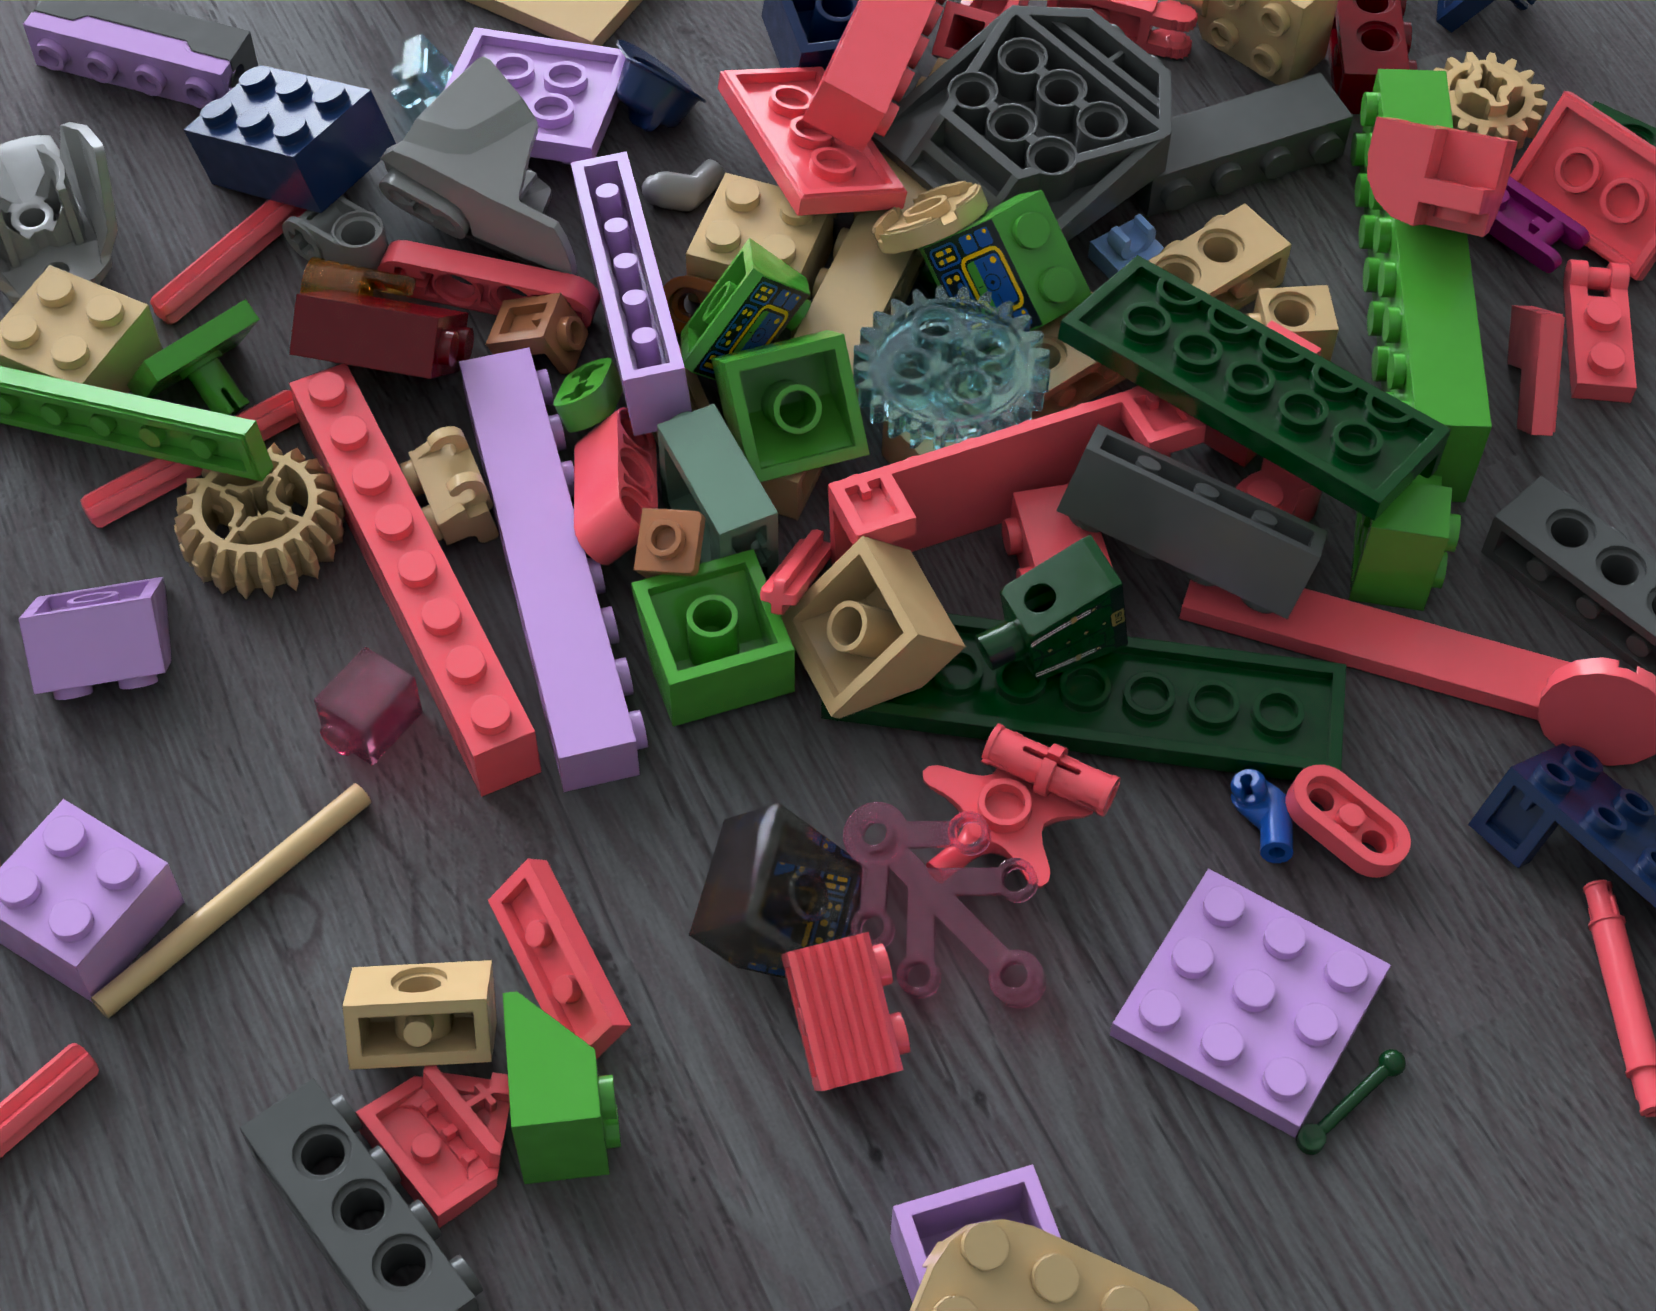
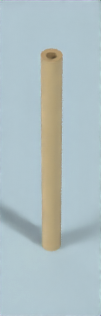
M354 783L93 995L91 997L93 1004L107 1019L113 1016L369 806L371 800L368 794L358 784Z

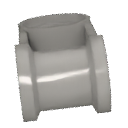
M342 195L322 213L306 210L301 216H291L283 223L282 230L286 240L304 259L321 265L345 279L349 284L357 287H372L382 283L377 275V268L388 247V242L382 220L375 213L363 209Z

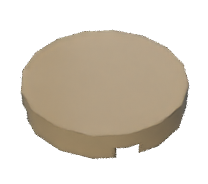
M966 181L945 184L918 194V197L913 199L914 205L903 214L899 207H893L877 219L872 233L879 249L883 253L896 254L915 250L944 239L970 225L985 213L988 202L979 184L975 183L973 185L972 182Z

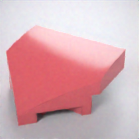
M437 1065L424 1066L423 1077L413 1076L355 1112L363 1127L359 1132L372 1148L379 1145L384 1150L402 1179L401 1185L414 1201L419 1199L424 1204L439 1228L460 1215L497 1187L510 1110L508 1074L492 1072L491 1079L443 1073Z

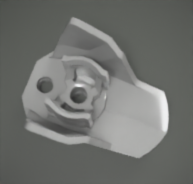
M484 56L478 58L416 118L401 142L386 149L380 159L384 161L387 173L380 181L379 188L384 196L394 205L458 239L467 238L521 264L574 275L578 274L575 256L567 235L557 220L545 215L552 198L551 188L537 177V173L528 167L531 151L538 134V122L523 98L493 62Z
M67 122L60 125V150L50 135H34L0 144V290L11 303L16 304L49 265L100 285L112 267L111 252L118 232L107 158L102 142L87 125Z

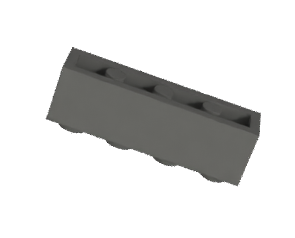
M1320 72L1172 117V133L1166 170L1134 193L1133 197L1146 217H1150L1169 210H1179L1186 205L1217 195H1226L1237 189L1268 179H1277L1287 173L1306 167L1328 163L1344 155L1353 116Z
M1099 424L1092 434L1056 510L1069 516L1070 520L1083 530L1095 533L1103 532L1126 543L1132 552L1143 558L1160 559L1183 570L1188 578L1198 584L1218 586L1239 596L1248 607L1261 613L1273 612L1286 619L1291 614L1321 558L1328 531Z

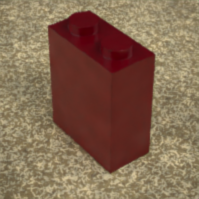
M338 290L296 294L289 355L432 379L460 371L459 361L468 360L471 357L474 331L473 328L467 327L469 314L467 312Z

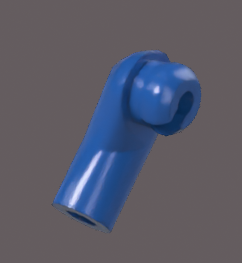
M1255 769L1241 770L1234 775L1230 784L1231 800L1234 807L1260 830L1261 857L1271 863L1288 861L1293 856V820L1287 811L1285 793L1265 780L1264 775L1260 771Z

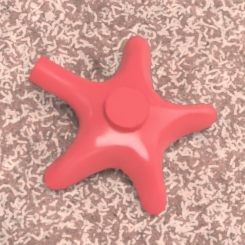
M940 765L928 766L923 770L924 783L950 802L960 813L964 822L962 831L957 839L926 864L930 875L940 884L947 882L974 859L982 855L996 854L1012 862L1032 887L1042 888L1048 884L1051 873L1042 840L1044 828L1061 821L1085 818L1093 814V811L1056 794L1050 793L1045 797L1033 792V784L998 768L993 774L984 776L968 774Z

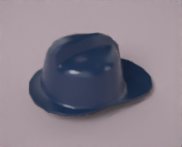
M617 40L616 44L624 54L625 61L616 88V96L628 107L629 119L632 124L648 132L653 131L659 125L675 128L698 101L706 103L704 98L694 93L679 75L661 61L629 42Z

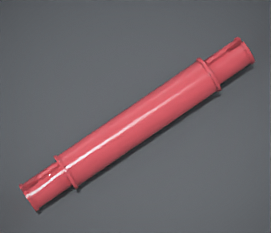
M1604 879L1595 880L1583 887L1591 920L1588 928L1593 936L1626 1066L1625 1074L1632 1081L1635 1097L1640 1107V1115L1648 1118L1656 1117V1041L1625 927L1626 920L1624 916L1620 915L1616 896L1612 890V882H1607Z

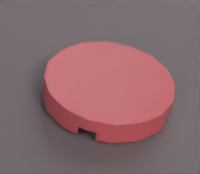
M1604 657L1575 660L1556 669L1547 679L1546 687L1541 692L1537 719L1544 736L1555 746L1563 743L1569 747H1582L1595 755L1602 765L1605 766L1635 764L1656 755V676L1637 666L1636 672L1627 668L1619 667L1620 660Z

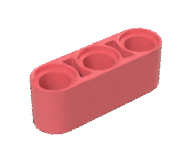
M621 407L580 439L574 448L575 535L581 547L594 561L608 566L637 545L642 508L658 509L655 438L653 433L634 436L626 407Z

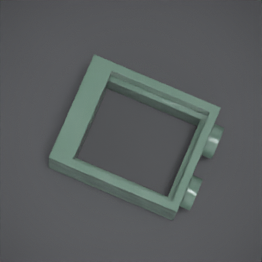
M715 404L692 412H682L668 421L657 424L662 500L667 509L699 511L706 518L700 563L754 549L767 581L779 566L778 512Z

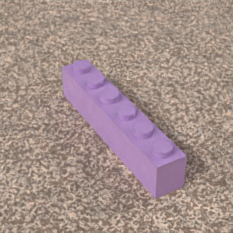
M626 151L571 162L581 218L633 434L637 436L656 432L657 424L668 421L682 412H692L684 363L628 154Z

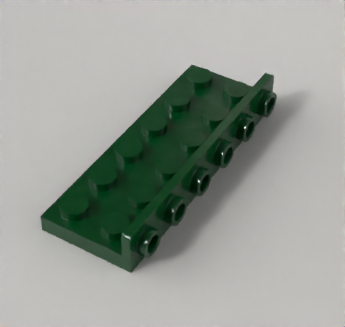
M1139 255L1133 258L1061 320L1058 339L1373 521L1382 514L1418 475L1430 478L1435 473L1451 432V428Z

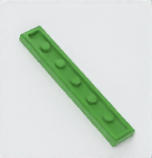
M0 366V423L256 481H263L274 467L255 420Z

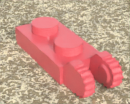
M1047 0L1046 6L1093 9L1109 23L1117 25L1129 39L1147 53L1164 58L1170 57V59L1174 58L1176 60L1188 57V54H1190L1192 40H1190V36L1183 32L1193 30L1198 19L1196 9L1174 0L1158 3V0ZM1153 26L1159 27V29L1152 30Z

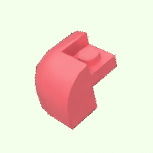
M1376 117L1368 151L1367 179L1375 200L1391 217L1411 226L1429 225L1484 237L1489 233L1503 200L1518 141L1438 125L1419 124L1398 118Z

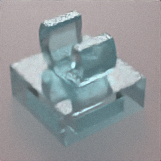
M421 33L404 42L403 63L392 70V75L402 85L391 90V96L404 108L413 107L421 100L429 106L444 91L455 67Z

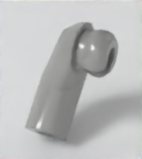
M711 159L705 160L691 175L661 171L655 175L648 176L644 180L642 195L651 205L669 210L689 212L696 209L719 187L725 171L718 162Z

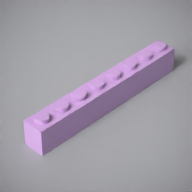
M530 347L459 361L465 400L488 492L493 502L492 508L563 792L638 776L640 771L637 750L648 748L645 725L640 709L628 712L624 696L634 694L626 657L614 659L611 645L619 643V634L612 606L600 608L597 594L606 593L601 565L591 557H586V553L575 535L574 509L571 502V497H574V466L572 460L561 462L558 451L566 449V442L559 415L548 416L545 405L553 404L554 401L547 369L536 371Z

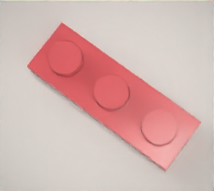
M528 858L488 899V902L541 1010L593 1047L596 1059H598L631 1024L548 861Z

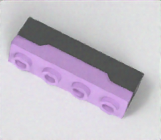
M40 0L34 8V13L31 12L23 23L36 65L94 79L101 83H109L140 91L150 96H159L190 104L200 109L209 102L223 97L239 83V78L244 72L258 66L250 31L130 0Z

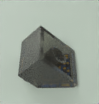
M780 803L724 819L689 936L736 968L787 979L781 954L853 936L871 869Z

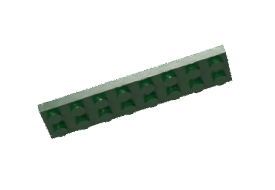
M947 613L966 647L922 688L842 718L831 717L823 701L821 704V719L988 740L995 726L1002 724L1007 729L1016 731L1024 737L1048 747L1056 743L1073 752L1238 773L1245 769H1255L1260 771L1264 777L1295 780L1303 769L1312 765H1328L1340 771L1342 769L1346 664L1127 636L1128 645L1047 679L1038 680L1033 677L1022 657L993 671L985 663L977 647L975 636L1005 620Z

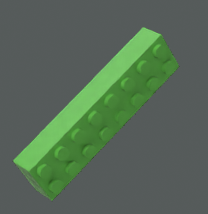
M1378 69L1373 91L1364 92L1362 97L1360 120L1361 125L1364 127L1362 133L1355 132L1353 134L1350 154L1351 165L1360 167V173H1358L1355 183V206L1364 207V215L1361 216L1359 225V248L1368 249V257L1365 259L1363 268L1364 292H1372L1373 301L1370 302L1368 308L1367 332L1368 336L1377 337V346L1374 347L1372 354V380L1381 381L1382 391L1451 428L1438 469L1433 475L1442 476V486L1452 487L1451 502H1465L1492 428L1468 237L1466 233L1429 225L1411 226L1391 217L1375 200L1367 179L1368 151L1376 117L1398 118L1419 124L1453 128L1446 71Z

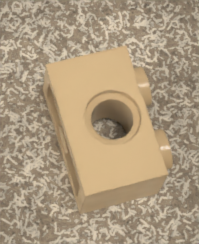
M492 960L352 967L342 1006L349 1070L492 1062L497 1027Z

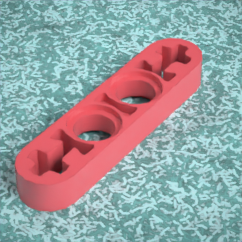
M408 240L391 242L377 268V275L380 281L397 294L498 315L504 300L562 293L587 328L592 323L601 298L598 289L591 282L574 274ZM451 275L461 277L470 282L472 285L462 283L453 278ZM505 286L518 289L527 296L516 294L507 289Z

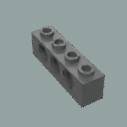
M1541 475L1494 516L1481 552L1635 670L1639 666L1656 676V560L1628 540L1620 530L1609 526L1578 503L1570 493L1559 489Z
M313 1078L239 1127L253 1158L362 1311H479L475 1297L483 1291V1288L478 1278L461 1255L458 1254L448 1261L434 1242L442 1236L441 1230L434 1218L419 1199L409 1205L406 1204L394 1187L402 1181L397 1169L379 1145L370 1151H367L355 1134L363 1128L362 1124L341 1093H337L329 1099ZM327 1157H340L344 1159L342 1164L329 1174L315 1175L311 1173L314 1166L322 1159ZM378 1210L384 1213L381 1220L369 1229L355 1230L350 1228L353 1219L364 1211ZM419 1265L425 1268L422 1276L411 1285L401 1287L389 1283L395 1271L403 1266Z

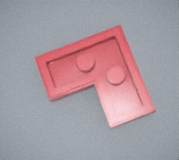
M1512 305L1507 364L1522 369L1517 429L1530 435L1553 436L1556 428L1565 317H1563V314L1534 306Z

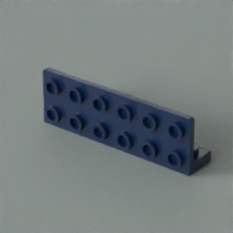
M1562 743L1511 766L1468 824L1517 868L1530 863L1556 827L1560 825L1656 908V815H1654V808L1642 795L1633 790L1622 788L1603 771V765L1600 760L1582 747H1569Z

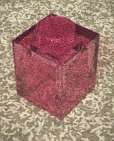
M366 646L314 699L321 723L320 734L325 742L341 755L349 756L353 753L372 766L423 713L415 677Z

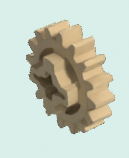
M1467 52L1464 63L1450 57L1447 58L1444 69L1437 67L1434 69V71H1446L1454 129L1518 141L1516 147L1518 150L1523 148L1526 137L1534 139L1547 107V101L1542 99L1545 87L1542 84H1531L1534 76L1532 70L1520 73L1516 71L1517 60L1512 58L1505 64L1497 62L1496 54L1489 52L1486 60H1478L1473 52Z

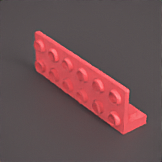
M1136 386L1130 390L1091 402L1081 403L1066 410L1034 420H1027L1018 425L976 438H969L951 446L919 456H912L903 461L861 474H854L845 479L829 483L831 564L833 565L862 536L914 552L1001 524L1003 519L1010 518L1013 492L1069 484L1098 424L1168 457L1173 452L1204 443L1206 424L1146 389Z

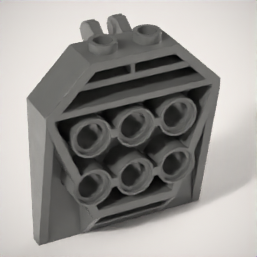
M1012 5L897 104L900 108L884 137L874 132L871 138L879 150L927 191L959 181L972 182L973 185L975 183L979 184L988 202L985 212L1018 194L1042 190L1068 242L1165 172L1172 133L1171 71L1165 67L1159 58L1148 54L1129 39L1117 25L1109 23L1093 9Z

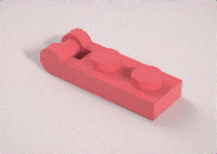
M1569 259L1566 264L1563 289L1571 398L1631 403L1635 394L1637 384L1628 296L1630 280L1628 264L1610 262L1607 268L1589 267L1588 261ZM1588 290L1604 291V297L1588 296Z

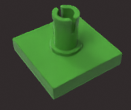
M246 299L144 360L128 382V388L133 395L153 398L180 380L184 381L189 378L211 411L234 415L250 402L239 390L219 358L239 345L260 319Z

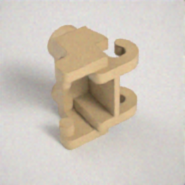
M455 426L439 428L427 437V442L408 452L411 459L401 463L400 466L414 496L426 495L429 505L422 507L421 510L437 541L444 539L446 545H450L464 538L476 536L479 542L485 543L499 536L489 511L493 507V502L464 433L460 428Z

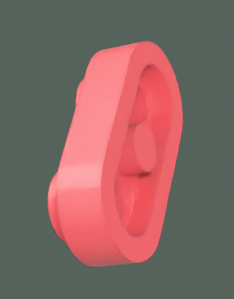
M1321 764L1308 766L1297 775L1288 789L1286 807L1292 820L1355 872L1372 878L1388 876L1398 868L1409 853L1411 838L1404 822L1340 770ZM1311 801L1322 805L1325 811H1321ZM1362 843H1368V844H1370L1371 846H1373V847L1375 848V850L1377 851V853H1376V852H1373V851L1370 850V849H1368V848H1367L1365 845H1363Z

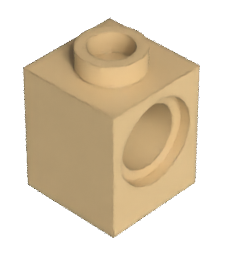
M1328 285L1258 289L1253 313H1246L1247 316L1265 326L1271 320L1320 347L1322 349L1320 356L1331 361L1339 328Z

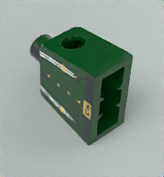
M1090 534L1005 585L1000 591L1005 621L975 636L977 647L985 663L992 671L1022 657L1035 679H1047L1128 645L1123 583Z

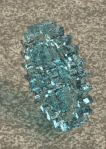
M937 286L935 298L928 300L918 289L913 290L911 305L907 306L902 301L894 298L891 300V315L875 311L873 313V328L862 327L860 330V345H854L853 378L855 387L859 389V406L870 407V422L872 424L888 420V437L891 439L907 431L910 433V448L915 449L924 439L933 440L934 451L944 448L946 442H955L957 444L969 438H976L1031 420L1032 411H1041L1043 409L1044 393L1048 392L1051 371L1049 369L1050 350L1042 348L1043 332L1030 331L1031 316L1029 314L1012 319L1013 302L1010 300L997 308L991 306L992 292L989 291L982 294L976 301L969 299L967 286H962L956 297H948L943 286Z

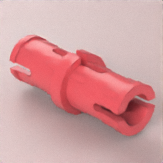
M997 724L991 732L981 757L983 758L981 763L996 767L1033 784V792L1045 797L1050 793L1056 794L1095 812L1101 817H1104L1108 812L1121 780L1116 775L1108 774L1068 756V748L1056 743L1048 747L1007 729L1002 724Z

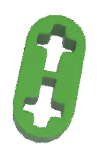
M600 358L584 364L572 371L564 379L553 401V405L566 431L578 432L592 427L605 420L616 409L623 388L619 372L612 358Z

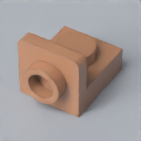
M562 293L504 300L485 345L492 354L530 347L532 355L546 354L560 374H568L574 371L588 336V329Z
M642 508L633 570L645 578L657 575H697L706 522L705 516L699 511Z

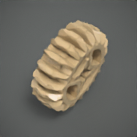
M274 442L267 449L274 467L263 481L202 469L201 474L203 478H187V487L185 489L187 495L177 498L176 511L178 516L174 518L176 523L174 530L180 542L179 546L184 560L189 563L190 567H194L196 575L201 578L203 583L213 580L214 585L219 588L222 594L237 586L238 592L245 599L251 595L255 588H263V591L272 599L276 589L275 586L287 584L297 591L298 577L304 574L318 579L319 562H334V553L336 552L334 545L343 542L344 528L342 523L344 522L345 510L343 502L336 492L331 474H325L324 468L319 464L317 458L306 461L305 456L301 454L298 447L283 455L282 450ZM294 502L306 508L303 517L293 514L291 506ZM219 523L229 528L230 532L225 539L215 534Z

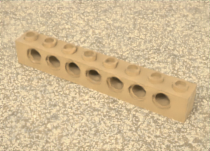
M1244 203L1225 215L1220 214L1213 217L1202 229L1187 238L1169 243L1160 254L1148 261L1239 310L1256 299L1258 289L1275 288L1283 283L1291 243ZM1069 311L1044 326L1023 334L1005 346L999 345L992 348L981 360L958 374L951 373L946 375L934 388L912 401H903L896 405L887 416L883 417L882 456L890 464L912 456H919L960 443L969 438H976L1018 425L1027 420H1034L1066 410L1081 403L1089 402L1126 378L1058 339L1061 320L1071 312Z

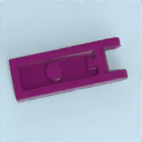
M1509 176L1503 200L1489 234L1542 271L1552 273L1562 264V258L1551 245L1560 240L1570 248L1579 250L1590 241L1589 232L1581 224Z

